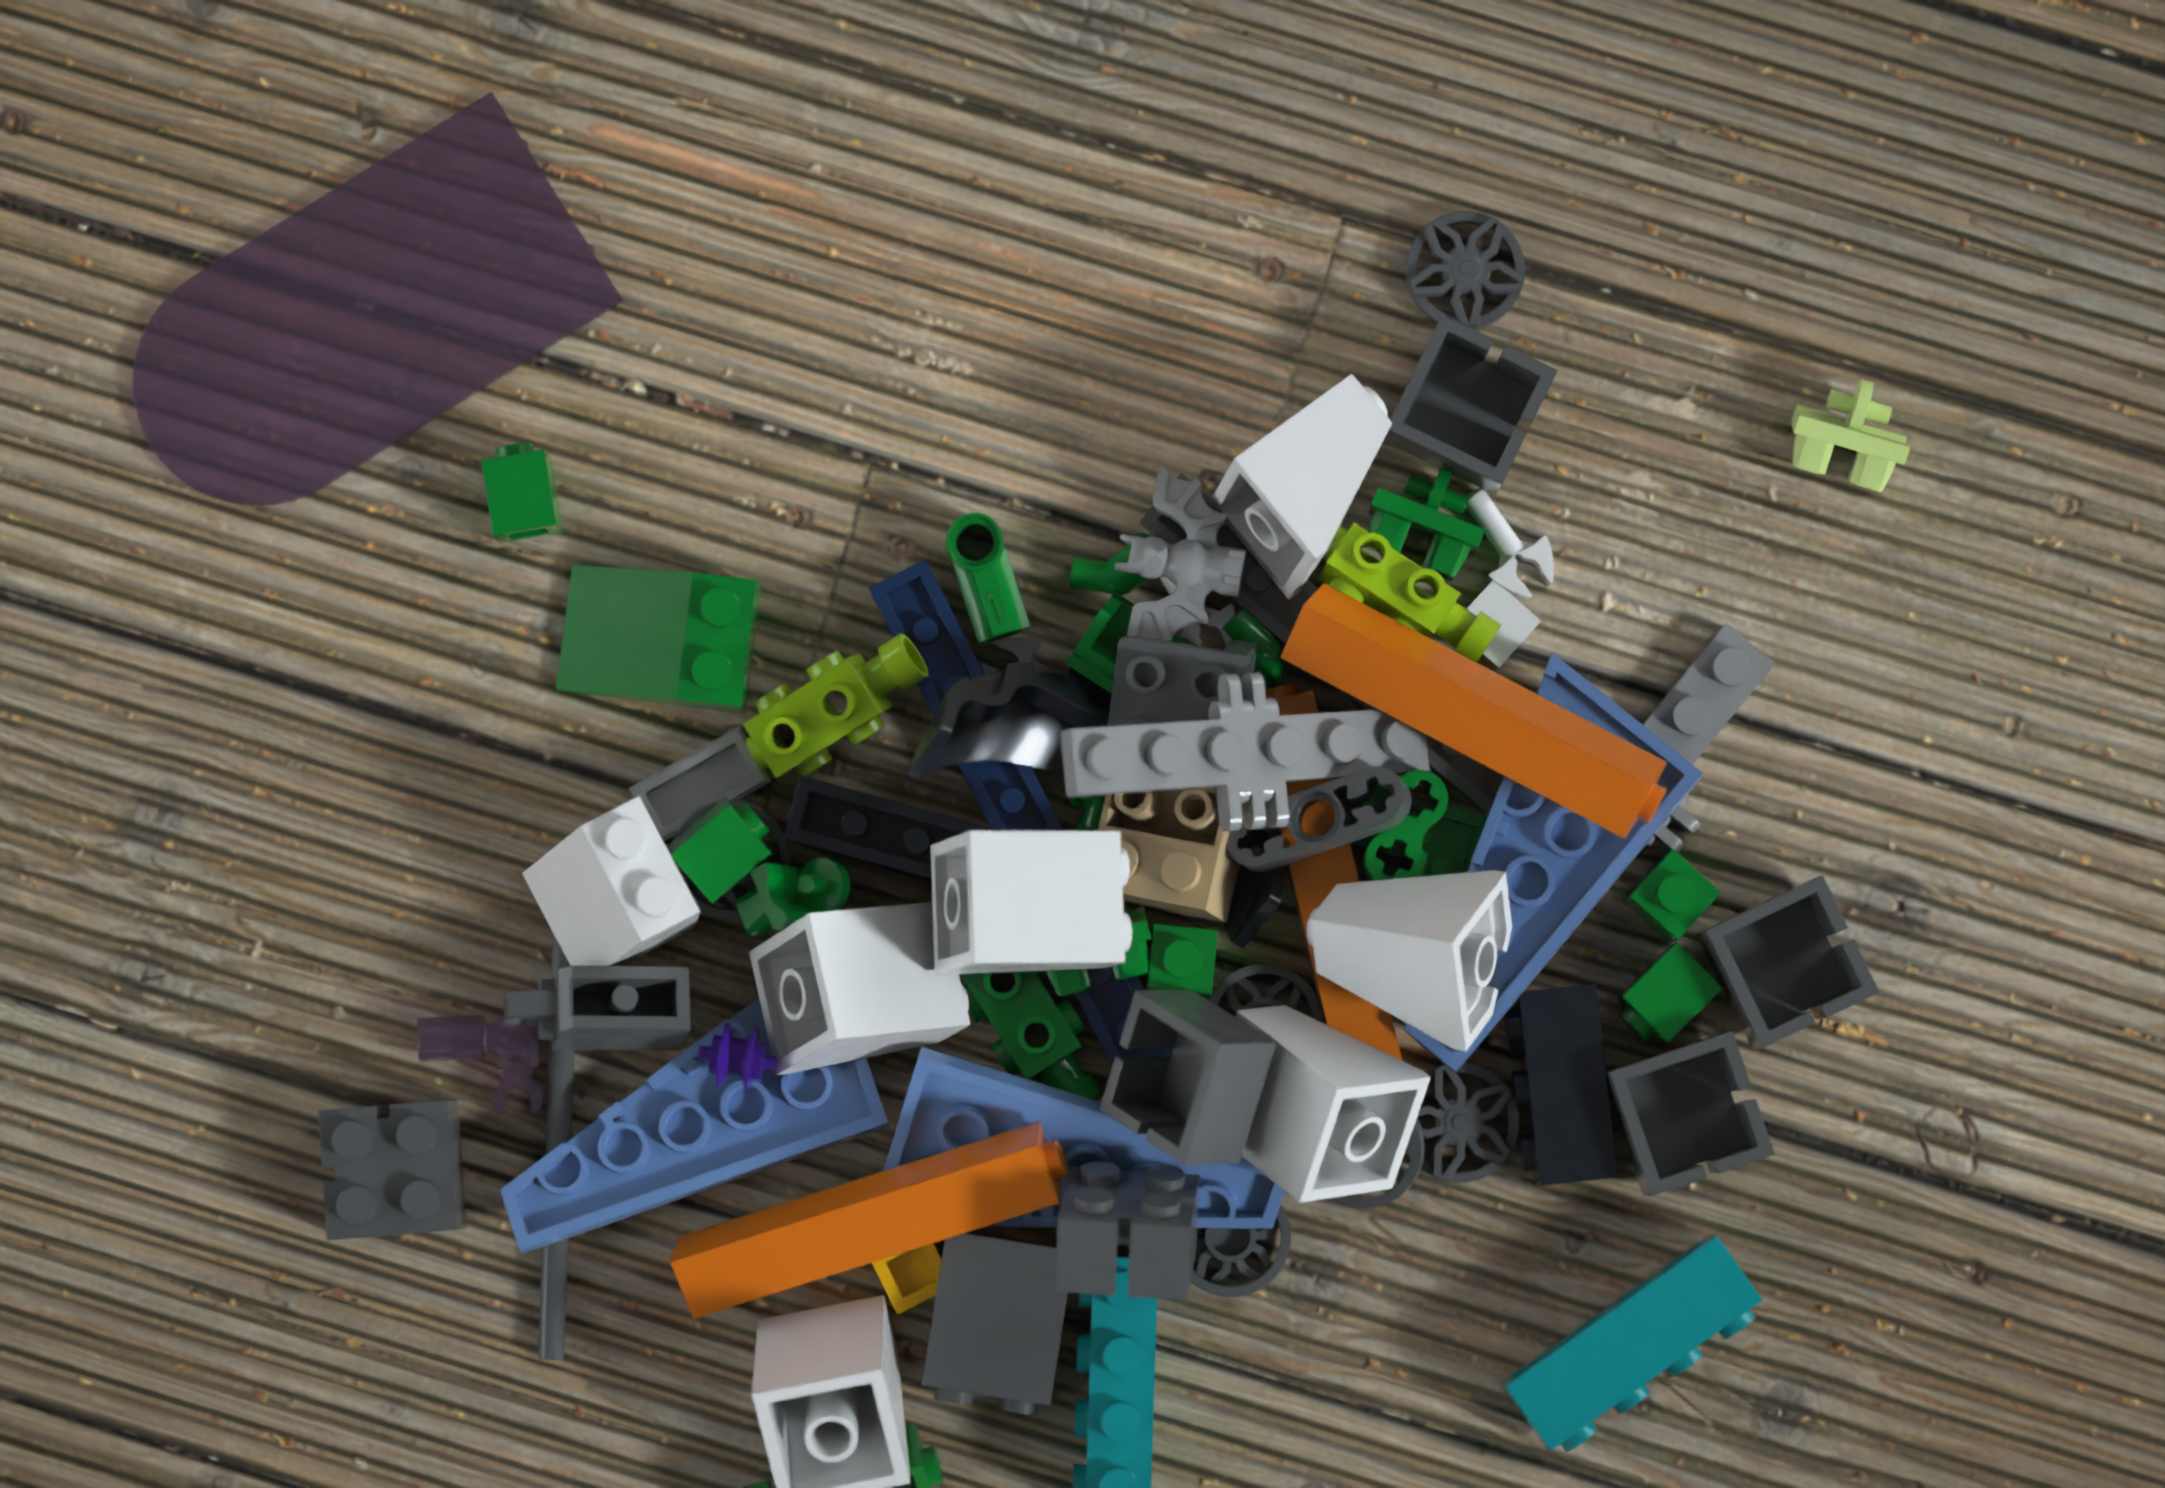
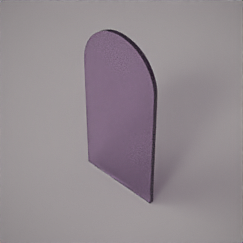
M490 92L194 275L175 289L156 310L141 337L133 369L134 404L142 431L148 441L149 450L155 453L161 462L184 483L200 493L231 504L243 506L280 505L299 500L328 486L624 301L594 255V247L587 244L529 152L527 141L521 139L494 94Z

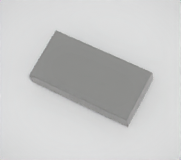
M740 726L628 788L633 798L640 796L664 843L672 840L685 819L702 806L720 801L724 797L728 800L741 801L772 784L766 771L756 763L746 745L747 737Z

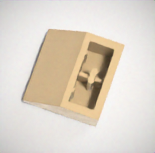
M1216 787L1106 795L1098 831H1120L1121 848H1125L1128 853L1130 871L1128 882L1122 887L1123 903L1227 923L1240 863L1230 855L1226 845L1229 831H1223L1220 826Z

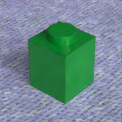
M533 443L510 444L496 448V458L481 460L493 536L500 543L563 533L552 460L544 449L534 451Z
M724 797L667 846V849L672 859L711 903H714L771 854L767 844L762 840L770 832V829L747 802H744L736 809Z
M1671 849L1657 860L1622 901L1668 943H1671L1681 938L1718 897L1721 891L1677 851Z
M1154 924L1147 990H1192L1200 996L1210 997L1213 987L1218 930Z
M1676 942L1669 945L1616 997L1626 1008L1619 1017L1645 1043L1652 1037L1660 1044L1668 1043L1723 987Z

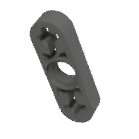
M1380 766L1369 767L1287 796L1289 808V822L1287 826L1290 833L1297 840V844L1290 846V841L1283 835L1264 842L1265 853L1258 856L1250 848H1244V844L1252 840L1253 834L1251 830L1245 827L1242 817L1241 828L1238 831H1229L1226 845L1230 855L1248 870L1259 873L1272 871L1396 827L1407 817L1410 811L1411 793L1407 784L1392 770ZM1380 783L1387 791H1394L1395 795L1386 799L1387 810L1383 813H1378L1371 805L1351 810L1358 819L1356 824L1351 825L1350 813L1340 799L1341 795L1347 793L1348 799L1352 803L1358 804L1373 797L1372 786ZM1316 803L1330 804L1335 811V823L1332 829L1320 837L1306 835L1302 827V818L1305 811ZM1267 820L1262 828L1267 834H1273L1286 829L1285 827L1271 828Z

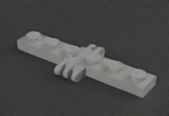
M1725 623L1642 725L1693 765L1775 665V662ZM1688 796L1684 798L1645 847L1649 848L1657 840L1668 850L1674 849L1679 852L1685 845L1684 842L1666 826L1673 820L1691 835L1700 827L1701 824L1682 808L1688 801Z
M1245 673L1242 677V682H1240L1236 674L1221 675L1218 681L1219 701L1211 702L1209 706V720L1075 728L1061 731L1067 797L1216 787L1219 822L1223 831H1238L1242 825V817L1243 823L1248 830L1262 829L1266 820L1271 828L1286 827L1289 822L1286 782L1338 779L1374 766L1388 768L1396 774H1405L1419 769L1430 771L1426 734L1379 709L1279 716L1277 701L1274 698H1266L1264 679L1260 673Z

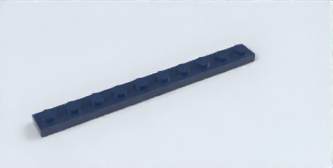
M926 559L869 587L893 637L900 633L906 635L916 646L925 661L929 676L917 683L933 716L944 695L953 684L966 676L971 680L984 675ZM975 761L958 764L992 831H1064L1032 767L998 761ZM1112 966L1087 969L1091 987L1076 992L1075 995L1111 1066H1113L1115 1056L1172 1055L1174 1049L1127 1050L1119 1044L1135 990H1145L1139 977L1135 976L1116 980Z

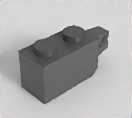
M569 966L558 969L554 979L539 980L538 990L507 992L504 999L505 1027L539 1029V1039L551 1040L552 1050L680 1051L691 1030L689 967Z

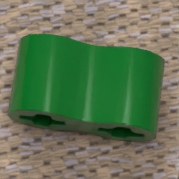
M1419 769L1409 771L1400 777L1407 784L1410 793L1418 784L1428 789L1426 799L1434 804L1433 811L1423 809L1417 817H1412L1408 814L1399 825L1381 832L1371 840L1364 850L1362 859L1364 873L1369 881L1417 877L1422 870L1424 860L1422 843L1424 835L1431 826L1441 819L1447 810L1449 799L1446 786L1432 772ZM1389 791L1388 798L1395 795L1394 791ZM1393 844H1399L1403 847L1401 858L1410 863L1409 870L1398 869L1392 877H1388L1382 873L1384 862L1375 857L1376 851L1387 852Z

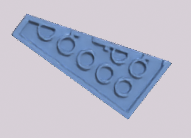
M1554 653L1550 656L1537 694L1666 761L1667 764L1657 784L1666 788L1667 791L1650 823L1648 824L1638 819L1624 839L1506 776L1503 777L1467 871L1496 870L1506 872L1512 930L1507 952L1497 950L1495 970L1487 985L1488 987L1498 989L1493 1016L1466 1052L1454 1050L1409 1024L1405 1027V1032L1454 1073L1460 1069L1703 776L1699 769Z
M757 998L731 1019H725L647 1078L645 1084L620 1103L617 1101L598 1115L599 1118L568 1142H562L500 1189L519 1251L524 1254L890 1127L867 1059L862 1058L782 1075H776L775 1069L764 1068L762 1079L753 1080L750 1092L745 1091L741 1078L728 1076L721 1088H717L716 1074L709 1073V1060L699 1059L698 1053L700 1046L711 1047L714 1035L722 1036L726 1023L731 1025L735 1038L747 1039L755 1027L759 1028V1041L767 1043L766 1055L772 1056L760 1000Z
M921 1047L883 1170L898 1167L1040 1121L1048 1142L1055 1139L1059 1141L1066 1158L1068 1172L1070 1166L1081 1167L1085 1163L1102 1161L1115 1164L1121 1170L1146 1171L1154 1166H1173L1183 1170L1185 1174L1199 1175L1197 1228H1273L1285 1193L1283 1189L1243 1156L1240 1163L1183 1165L1146 1141L1147 1134H1135L1099 1110L1101 1106L1099 1101ZM1067 1177L1062 1178L1058 1204L990 1226L1057 1227Z

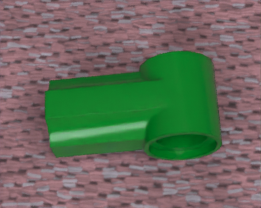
M970 513L959 517L948 530L946 537L947 551L978 645L1000 638L1011 637L1031 629L1003 542L1002 531L998 524L989 516L980 513ZM970 530L984 531L994 541L992 551L982 560L971 561L965 559L957 550L959 539Z

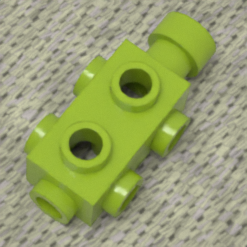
M1353 523L1349 530L1339 525L1327 551L1321 558L1326 561V564L1316 582L1321 585L1325 583L1431 639L1436 634L1454 646L1455 652L1475 662H1478L1502 626V624L1484 612L1480 611L1478 615H1475L1458 604L1456 601L1461 593L1446 584L1438 572L1422 568L1393 549L1385 537L1377 533H1369L1356 523ZM1372 547L1376 549L1381 556V561L1361 548ZM1424 582L1429 584L1434 590V596L1417 586L1416 583Z
M900 633L879 646V655L868 662L864 661L860 653L844 660L839 650L806 669L811 681L799 689L791 692L785 683L755 701L754 705L759 714L743 723V726L750 735L746 738V745L756 763L764 770L771 769L776 778L795 769L799 777L800 775L807 776L833 759L827 748L845 736L854 746L884 728L885 724L879 715L893 707L886 695L899 687L903 690H908L929 676L925 661L913 642L906 635ZM833 690L842 692L847 698L848 706L844 713L836 712L835 706L829 701V695ZM779 724H787L793 729L795 740L791 746L785 744L777 731Z

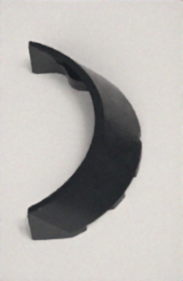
M1033 662L1008 663L1002 672L982 675L971 680L966 676L953 684L944 695L905 775L917 781L935 770L954 764L975 761H998L1026 765L1065 777L1061 731L1075 728L1107 727L1112 694L1071 667L1064 675L1036 671ZM1252 829V840L1245 843L1244 848H1250L1258 856H1261L1265 853L1264 842L1270 838L1262 829ZM1240 864L1227 923H1223L1232 943L1244 948L1278 908L1282 900L1287 865L1272 871L1259 873L1248 870Z

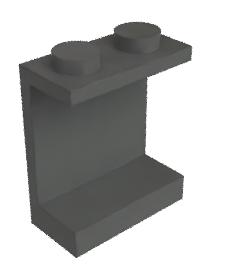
M969 1232L945 1239L922 1379L923 1386L935 1387L933 1399L972 1405L973 1394L998 1397L997 1409L1027 1415H1036L1037 1404L1050 1406L1068 1292H1055L1057 1246Z

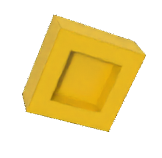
M935 1243L872 1262L897 1315L936 1296L942 1256Z

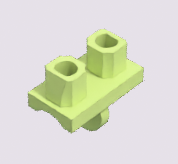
M1864 379L1859 380L1853 395L1830 390L1826 408L1847 413L1846 418L1796 404L1791 419L1793 432L1795 433L1792 464L1794 467L1825 475L1834 445L1857 451L1848 477L1849 482L1878 492H1882L1893 473L1895 464L1905 465L1910 445L1906 444L1907 436L1864 423L1865 419L1887 425L1892 413L1891 406L1871 401L1874 382Z

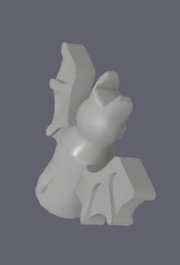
M1160 468L1153 496L1154 509L1156 512L1177 522L1185 531L1186 539L1175 544H1168L1159 537L1150 536L1142 538L1121 534L1120 541L1130 544L1131 549L1128 563H1115L1114 570L1140 574L1142 577L1149 579L1167 577L1177 586L1176 590L1165 598L1136 603L1132 607L1127 633L1130 636L1172 642L1175 635L1183 627L1192 623H1208L1204 602L1210 592L1239 597L1247 550L1220 547L1216 541L1217 534L1220 528L1227 522V515L1212 510L1205 503L1199 480L1196 479L1192 482L1180 480L1171 475L1166 468Z

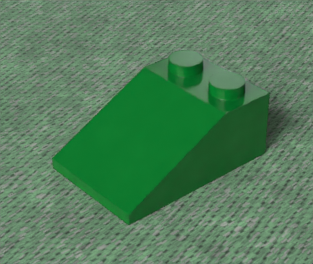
M572 565L556 691L746 714L762 588L757 580L683 571Z

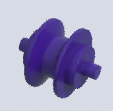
M726 1023L722 1036L714 1035L711 1047H699L698 1058L709 1060V1073L716 1074L717 1088H721L728 1076L741 1078L745 1091L750 1092L753 1080L762 1079L764 1068L776 1069L777 1064L776 1056L766 1055L767 1043L759 1041V1028L757 1027L753 1029L747 1039L735 1038L731 1025Z

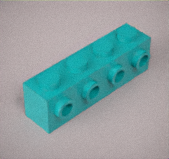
M1709 1234L1500 1384L1544 1447L1552 1451L1561 1445L1565 1452H1569L1597 1432V1428L1592 1421L1614 1407L1620 1415L1646 1398L1650 1391L1645 1384L1665 1369L1671 1377H1674L1698 1361L1703 1356L1698 1346L1714 1334L1719 1332L1723 1339H1727L1750 1324L1756 1318L1750 1309L1763 1299L1719 1237Z
M1117 1256L1115 1295L1079 1293V1307L1092 1308L1091 1334L1078 1333L1077 1373L1090 1374L1089 1399H1076L1074 1438H1087V1464H1073V1488H1151L1157 1298L1128 1296L1129 1256Z

